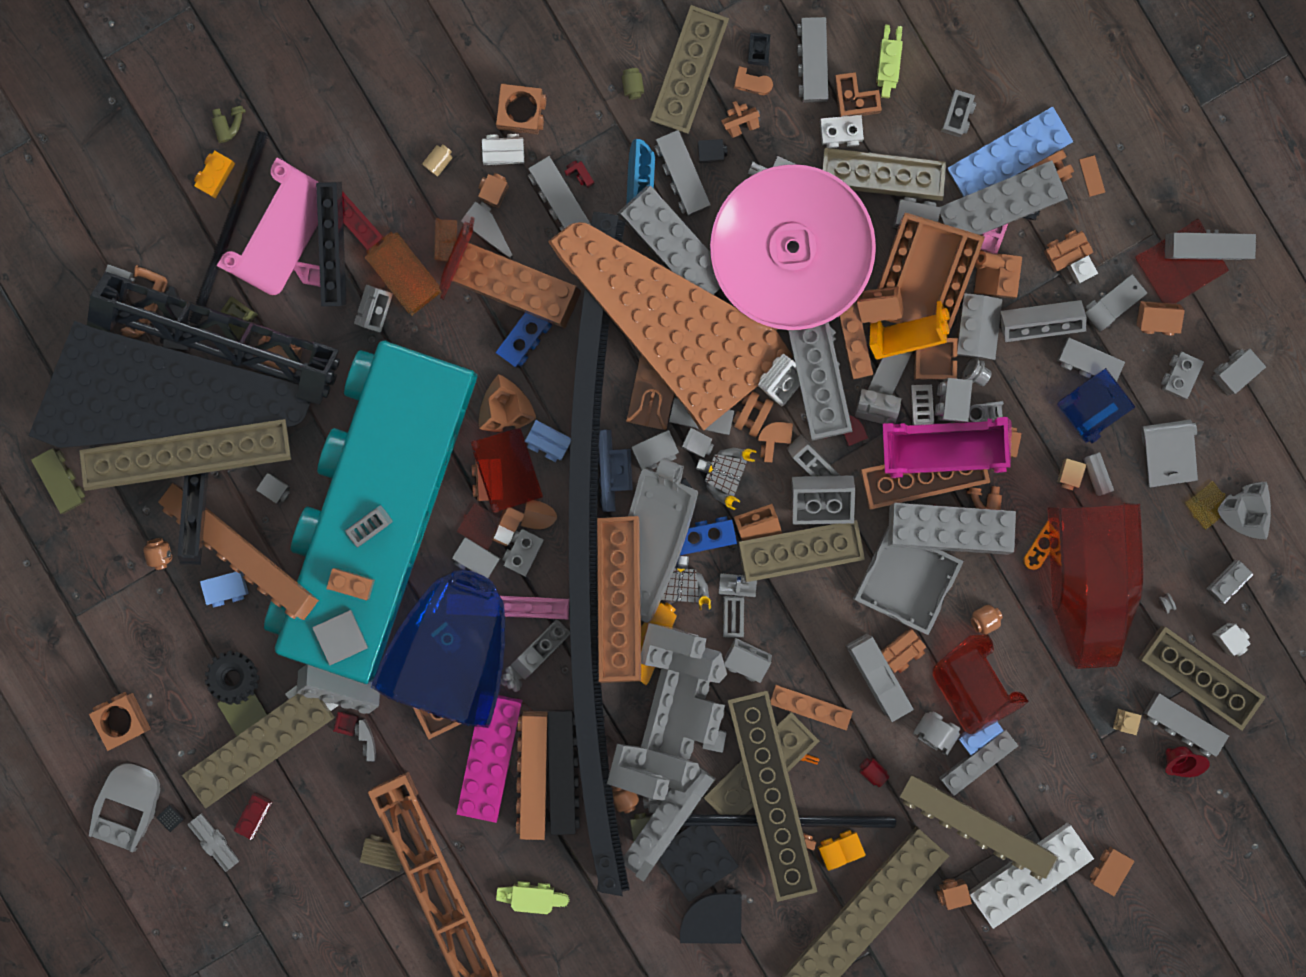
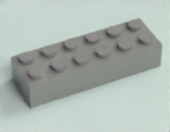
M646 186L617 213L622 220L626 221V225L665 268L713 295L721 288L713 270L710 251L652 186Z
M893 503L890 505L888 547L1009 555L1014 552L1016 511Z

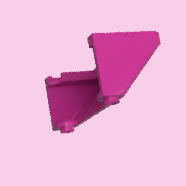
M997 417V419H987V421L910 426L905 423L900 425L894 423L883 424L885 474H890V478H902L903 474L983 469H994V473L1007 472L1006 468L1011 467V420L1008 417Z

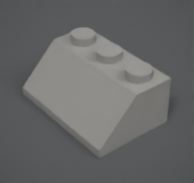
M964 293L960 304L957 356L996 359L1002 299Z

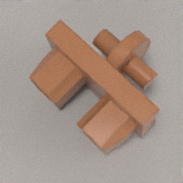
M737 101L732 102L734 108L727 111L730 117L721 120L723 127L732 138L742 134L739 127L742 123L746 122L749 131L760 127L758 110L755 107L748 109L746 103L739 106Z

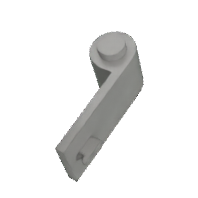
M1132 274L1098 302L1095 300L1090 302L1085 307L1087 309L1085 312L1086 316L1098 331L1101 332L1115 321L1118 316L1144 297L1147 292Z
M912 351L882 358L868 390L892 395Z

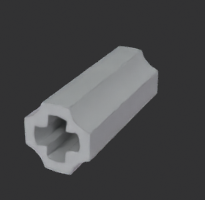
M1098 452L1084 457L1083 460L1096 495L1101 496L1114 491L1101 453Z

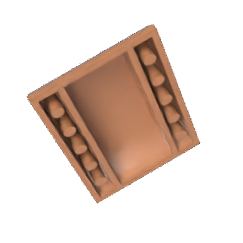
M905 212L900 220L877 289L899 286L904 310L902 318L886 321L899 324L936 315L937 301H941L943 307L947 308L950 319L947 320L950 333L985 236Z

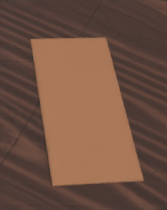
M1095 155L1080 159L1089 196L1105 193Z

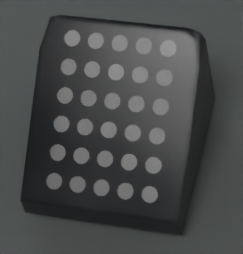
M172 803L156 817L169 832L185 819Z

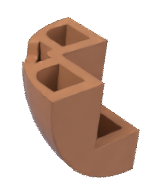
M498 374L483 398L479 413V429L502 432L504 427L515 426L518 429L536 419L534 409L525 394L513 382Z

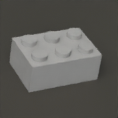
M954 378L941 380V383L937 385V396H940L939 403L935 405L934 416H938L937 421L968 422L973 380Z
M853 476L792 477L791 514L793 524L854 523L855 484Z

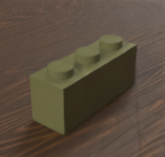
M52 448L31 459L60 514H65L85 503L84 497L86 495L81 486L77 487L74 481L76 476L71 468L66 467L64 463L66 458L61 450L58 451L57 448Z

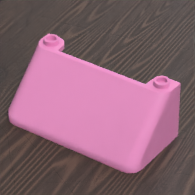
M276 158L271 167V175L281 185L242 255L235 252H227L217 264L223 270L269 295H277L283 290L294 270L296 262L299 261L318 226L316 183L319 182L279 158Z

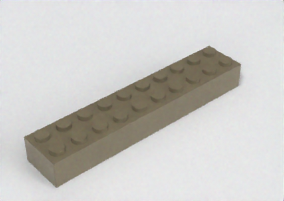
M764 691L728 700L777 902L816 893L817 887L769 693Z
M916 826L781 977H841L944 863L949 855Z

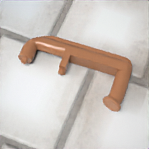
M138 265L135 266V277L140 276L155 282L152 289L165 292L168 282L164 276L138 267ZM155 303L144 307V309L156 313L158 308ZM143 318L139 320V322L147 325L151 324V322L147 319ZM128 327L121 329L123 336L132 339L138 338L145 333Z

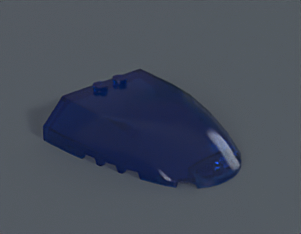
M465 570L453 571L451 574L437 579L421 596L397 630L382 658L371 688L388 699L463 725L489 728L499 694L505 649V609L496 586L485 576Z

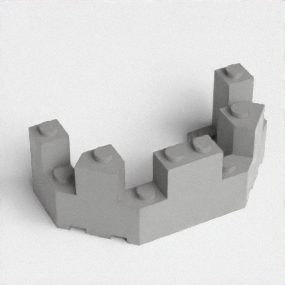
M648 624L641 651V664L661 668L641 747L617 744L607 784L650 799L664 801L668 793V787L685 793L701 775L698 763L689 761L694 749V741L715 745L719 735V726L724 716L725 705L706 700V695L709 691L710 682L720 683L727 675L722 653L705 648L706 638L672 627Z

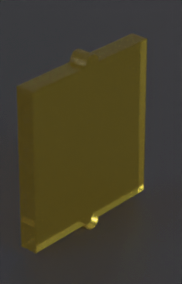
M1211 482L1185 502V504L1192 512L1193 518H1196L1206 530L1221 518L1218 509L1226 498V494L1222 493L1214 482Z

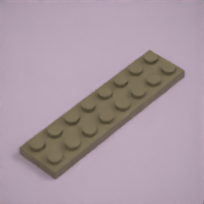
M297 693L182 776L206 809L335 717L319 698H307Z

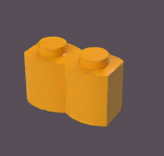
M847 830L840 833V837L835 840L831 837L821 841L818 849L828 871L866 856L855 831Z

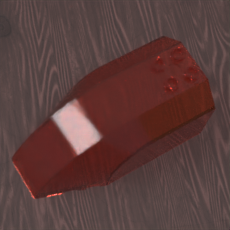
M1124 503V505L1080 508L1048 507L1053 611L1060 624L1061 632L1065 637L1075 668L1116 667L1122 656L1143 591L1140 504Z

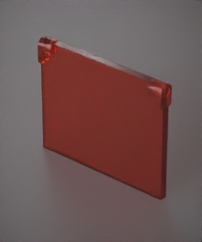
M1197 218L1175 233H1206L1201 221ZM1165 239L1135 256L1136 261L1143 269L1162 303L1175 304L1229 271L1223 260L1165 259Z
M521 428L470 442L493 513H498L501 510L543 497Z

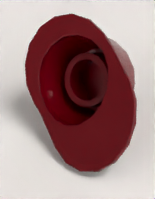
M1186 746L1166 750L1167 766L1165 772L1168 775L1192 778L1203 774L1210 766V761L1207 757L1194 754Z

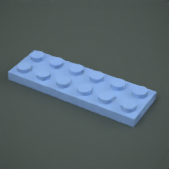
M1051 107L948 167L947 170L960 193L965 197L1023 172L1030 166L1071 144L1073 140L1054 107Z

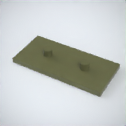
M255 694L253 696L249 695L247 697L248 701H241V704L238 705L235 703L228 705L221 701L217 703L236 736L267 715Z

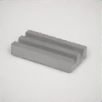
M724 596L723 637H744V596ZM728 601H732L731 633H728ZM736 601H740L739 633H736Z

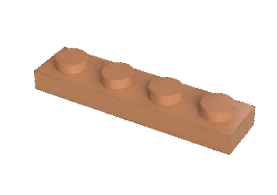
M775 685L770 699L773 706L846 731L853 713L852 710L779 685Z

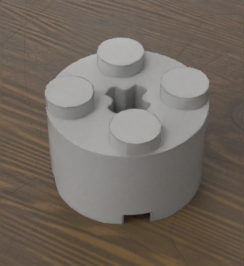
M934 711L925 713L912 734L914 736L919 734L918 739L936 751L938 748L943 750L942 754L947 756L960 736V728L951 722H943V717Z

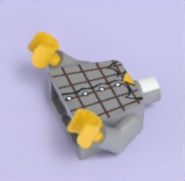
M733 447L720 450L717 455L714 454L712 462L702 458L699 459L696 469L707 473L705 482H707L706 487L714 499L732 510H735L732 507L733 501L740 503V500L734 497L747 461H755L750 459V453H756V450Z
M679 556L676 568H674L661 600L699 603L700 610H702L703 604H708L709 609H711L708 585L702 574L698 573L696 569H688V556Z

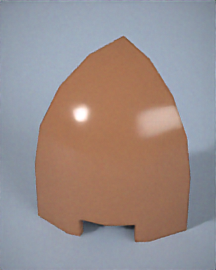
M527 498L525 515L521 526L531 529H545L554 524L557 514L549 505Z

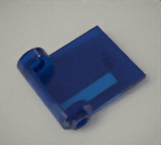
M1107 368L1056 403L1084 442L1090 441L1091 444L1101 437L1099 433L1135 408V405Z

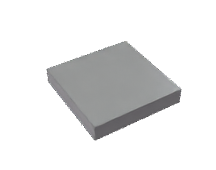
M352 610L312 627L329 665L368 648Z

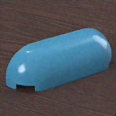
M634 139L630 147L626 205L646 186H652L654 189L655 155L645 141L640 139Z

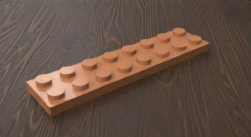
M639 517L597 518L599 682L641 681Z

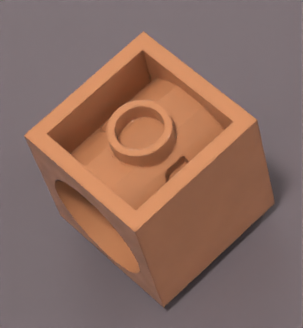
M501 84L496 122L498 130L538 135L539 130H543L544 118L541 115V109L545 110L547 99L542 89ZM518 97H527L534 106L537 105L534 117H530L523 123L515 122L510 114L507 115L509 104L518 99Z
M126 692L111 698L112 703L109 704L106 701L93 707L94 712L89 714L107 751L151 730L133 693L129 695ZM113 706H119L118 708L127 710L131 716L130 729L126 734H119V732L112 730L108 725L107 718Z

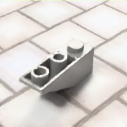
M556 619L510 666L525 680L570 635V631Z

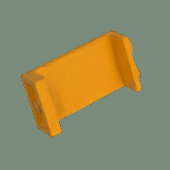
M937 301L936 315L883 327L881 321L870 323L869 346L876 360L947 343V334H949L947 320L950 319L948 309L943 307L941 301Z

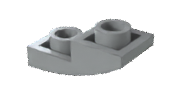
M360 719L359 723L355 724V736H359V741H367V744H363V756H367V761H376V746L372 731L367 721Z

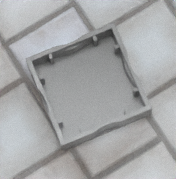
M888 526L853 599L929 635L941 610L943 599L952 587L964 561L941 550L888 547Z
M866 633L845 645L881 710L891 722L914 710L872 636Z

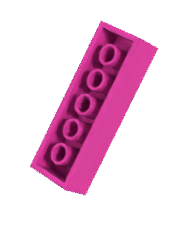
M482 692L456 815L497 823L523 700Z

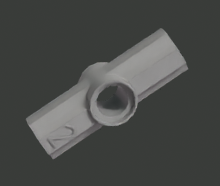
M202 813L187 824L200 840L202 848L208 855L214 857L225 872L240 861L227 845L225 837L219 830L213 828Z

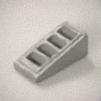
M380 505L345 530V532L358 548L393 521ZM369 518L376 525L377 529H374V527L371 525V523L368 520ZM362 523H363V524L365 525V527L368 529V531L370 532V534H367V532H366V531L364 530V528L361 526ZM355 528H357L360 534L363 536L362 540L354 531Z

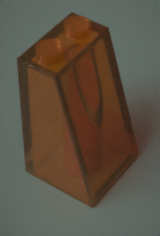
M390 232L382 239L384 242L378 247L374 245L367 250L366 253L368 255L365 258L406 311L413 316L444 290L397 232L394 234Z

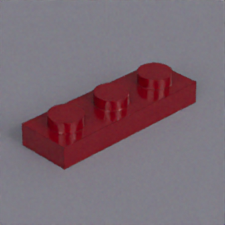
M342 191L343 223L364 247L370 251L384 237Z

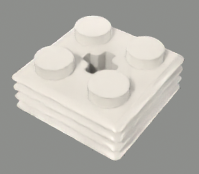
M782 354L773 361L770 370L760 377V382L758 383V386L780 406H784L800 386L796 363L785 354Z

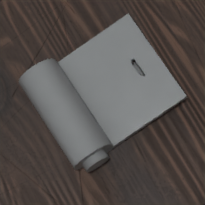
M1189 419L1141 427L1142 441L1146 448L1149 487L1198 481L1194 435H1197L1196 423H1192Z

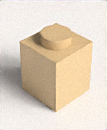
M1067 458L1064 459L1057 482L1062 483L1061 487L1073 491L1074 487L1079 488L1086 464Z

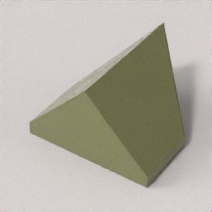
M232 296L220 311L252 322L257 316V313ZM229 323V327L240 341L246 329Z

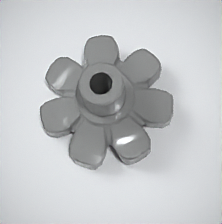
M511 666L506 667V674L503 675L501 684L503 686L507 685L509 689L513 688L514 692L519 691L522 687V682L519 679H522V677Z

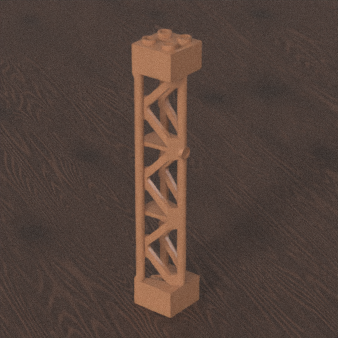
M409 771L371 788L368 791L371 801L385 827L453 977H460L458 971L464 977H503L501 971L496 972L417 801L418 791ZM389 808L394 832L385 814V811ZM408 810H411L429 850H426ZM399 814H401L419 854L416 856L401 838L397 818ZM403 851L415 864V866L412 869H410V866L404 856ZM436 869L439 870L448 888V891L451 895V898L454 902L456 909H453L451 902L436 872ZM417 871H418V876H419V881H420L421 890H420V888H419V886H418V884H417V882H416V879H415V877H414V875H413V873H415V872H417ZM427 873L446 911L444 915L429 899L425 874ZM430 911H432V913L443 924L439 929ZM464 928L466 929V931H467V933H468V935H469V937H470V939H471V941H472V943H473V945H474V947H475V949H476V951H477V954H478V956H479V958H480V961H481V963H482V965H483V968H482V969H481V967H480V965H479V963H478V961H477V959H476V957H475V954H474V952H473V950H472V948H471V946H470V944H469V941H468V939H467V937H466V935H465V933H464V931H463ZM440 933H446L449 951ZM453 933H456L472 967V974L464 968L456 957L452 938Z

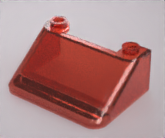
M989 634L968 636L934 666L932 672L936 683L963 729L968 734L980 732L1021 709L1029 702L1022 692H1012L1008 695L986 657L994 651L993 641Z

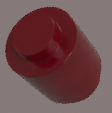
M866 758L859 765L861 768L859 773L873 786L876 785L878 788L890 777L887 774V770L874 758Z

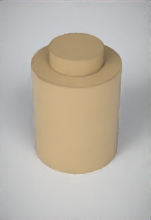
M443 144L441 147L436 145L422 165L438 177L453 158L450 155L452 151Z

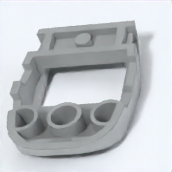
M123 763L116 766L110 772L99 792L93 809L89 836L130 850V852H135L137 844L144 837L156 813V803L160 794V782L156 774L147 768L133 763ZM107 798L143 811L138 829L136 830L100 817L105 799Z

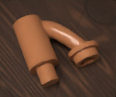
M980 251L974 266L978 269L985 267L998 269L1005 265V261L999 255Z
M992 486L991 494H988L986 507L979 498V495L982 496L981 489L969 487L967 494H971L976 509H1001L1002 495H999L1000 487Z

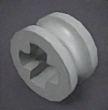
M1169 593L1164 598L1159 597V601L1166 614L1170 613L1171 609L1176 610L1175 603Z

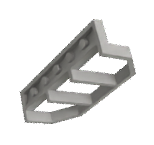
M700 768L701 775L685 793L671 788L665 800L659 805L624 855L625 866L636 873L635 876L643 882L666 848L671 844V841L687 818L692 814L698 802L716 778Z

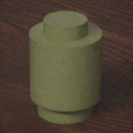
M631 68L624 70L623 76H621L624 96L629 97L630 100L641 98V95L645 92L642 74L639 73V69Z

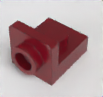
M573 161L566 166L567 170L564 173L567 177L578 171L576 177L581 185L586 184L589 188L595 184L582 161L579 163Z

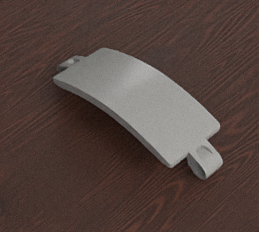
M666 458L660 461L656 472L647 468L642 469L628 517H639L641 620L646 623L652 620L680 556L698 496L697 490L681 484L683 466Z

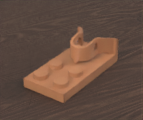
M640 355L626 422L666 431L674 393L642 355Z

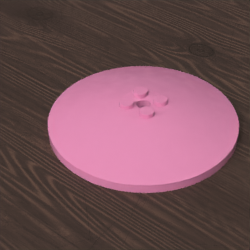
M794 164L775 166L762 170L744 180L731 192L722 204L715 219L710 249L716 279L726 297L739 311L754 321L769 327L784 330H802L832 321L849 309L866 287L873 270L876 244L874 228L868 211L858 195L845 182L819 168ZM790 241H796L799 244L797 252L792 253L787 249V244Z

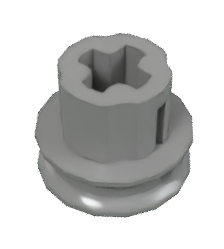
M974 357L964 367L962 379L973 380L972 383L975 382L980 386H984L989 381L992 372L984 367V361H979V358Z

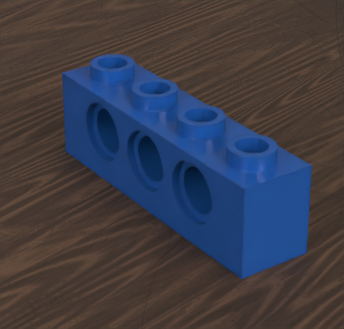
M524 313L498 348L496 354L515 368L518 365L522 367L528 359L526 355L530 349L534 350L541 341L538 339L543 332L546 334L553 324ZM534 323L537 325L538 330L535 334H528L526 332L528 324ZM517 340L525 342V348L521 351H517L514 348V343Z
M727 516L716 518V523L707 524V520L696 522V527L688 529L680 555L737 544L732 519L728 520ZM711 528H717L720 532L719 537L715 540L708 537V531ZM691 532L699 534L700 539L695 544L688 541V535Z

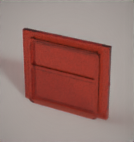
M474 217L470 218L469 223L464 222L442 273L439 290H441L440 299L444 300L472 236Z

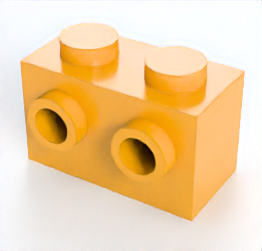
M214 150L213 154L210 153L204 162L206 164L202 172L199 171L194 179L196 184L194 186L216 199L236 163Z

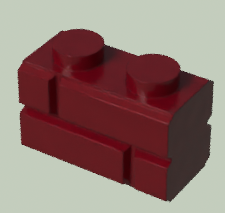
M256 792L253 793L249 804L244 809L233 831L252 840L256 836L273 801Z

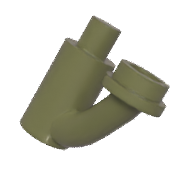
M243 106L231 109V116H235L230 128L226 116H222L220 109L212 111L214 116L212 123L219 143L231 141L237 134L242 114L246 113Z

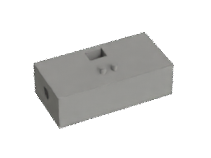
M1206 230V233H1169L1165 235V259H1255L1256 234L1218 233L1219 230H1214V233H1210V230Z

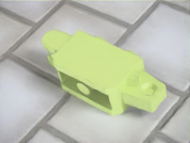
M885 24L883 39L880 44L876 82L878 83L877 86L882 87L881 98L889 99L891 88H896L899 79L903 41H901L902 26H898L896 29V40H888L890 25Z
M518 881V884H514L511 887H498L496 896L497 901L511 904L514 911L539 914L550 913L553 906L565 907L570 900L567 894L554 892V887H550L548 883H538V886H533L527 881Z

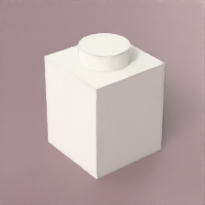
M1089 255L1067 267L1076 285L1098 274Z

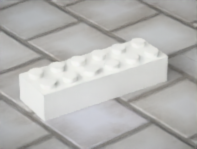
M1066 823L1037 843L1060 856L1047 879L1042 878V880H1038L1030 875L1031 871L1024 868L1021 870L1013 866L1011 861L969 890L970 897L993 929L1094 859L1069 823Z

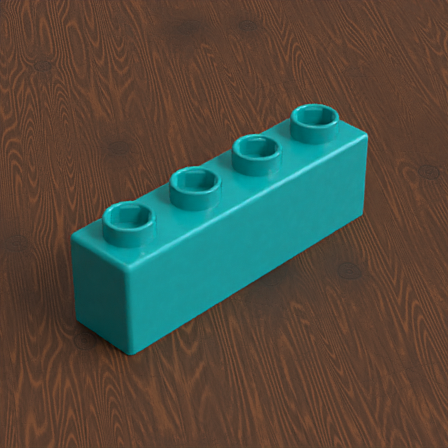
M387 341L379 342L375 355L363 350L357 352L344 388V395L346 397L358 400L349 431L345 432L336 428L330 431L317 468L319 475L332 479L322 510L309 506L304 508L297 523L290 548L292 553L305 557L297 582L319 601L305 620L298 617L295 619L291 618L285 613V607L282 606L280 608L272 601L270 602L264 622V630L279 635L275 645V652L278 655L363 684H368L375 679L478 374L473 370ZM381 505L393 522L357 548L345 530ZM369 518L368 520L371 523V525L374 527V529H377L376 525ZM362 523L361 526L364 528L367 534H370L368 529ZM355 528L354 531L362 540L363 536L360 534L358 529ZM332 568L375 579L370 599L364 600L326 589ZM352 610L368 648L329 665L312 627Z

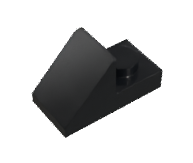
M750 32L747 65L768 66L771 34Z

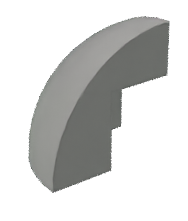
M1267 482L1246 485L1242 487V492L1232 496L1230 494L1227 496L1218 509V513L1223 521L1243 535L1257 539H1267L1271 517L1270 494Z

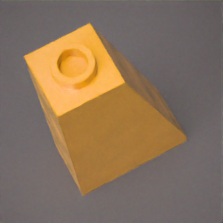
M661 602L652 620L648 623L644 622L641 626V651L649 623L667 627L673 626L677 617L674 613L676 609L668 602L665 605ZM641 664V682L647 685L655 667Z

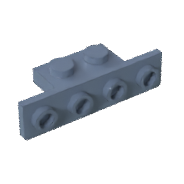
M600 430V456L598 458L601 470L599 483L602 490L600 503L603 512L615 511V491L633 490L631 449L612 450L611 430Z

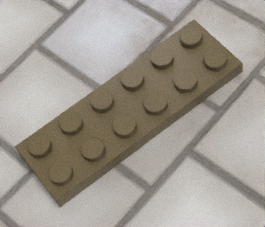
M693 5L690 6L650 119L651 122L689 134L729 18Z
M824 148L822 170L841 179L853 191L943 201L946 162Z
M854 520V523L831 524L737 542L745 583L865 560L857 520Z
M792 712L777 724L788 772L819 742ZM742 760L704 796V799L720 815H745L753 807Z

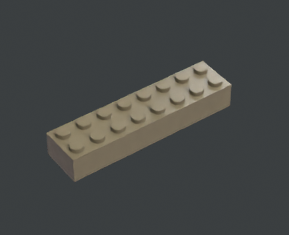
M911 775L900 795V798L904 799L903 804L912 809L916 807L922 809L921 814L930 819L934 817L940 819L939 824L948 829L956 828L958 830L957 834L965 839L972 837L976 840L975 844L986 850L989 847L995 850L993 854L1003 860L1006 857L1013 860L1011 863L1013 866L1021 870L1024 868L1031 871L1030 875L1038 880L1049 877L1060 857L917 776Z

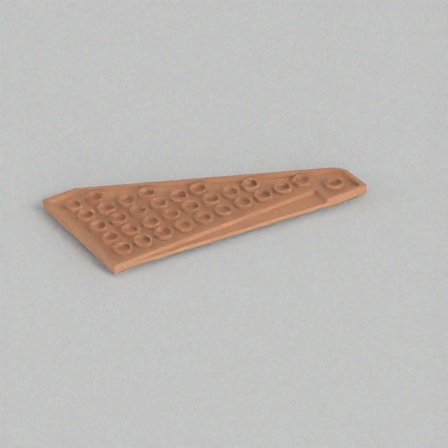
M572 223L548 241L560 260L572 274H575L680 400L700 430L704 431L754 390L760 382V377L770 370L773 361L777 357H780L782 354H785L790 359L793 357L776 330L754 321L734 306L587 223Z

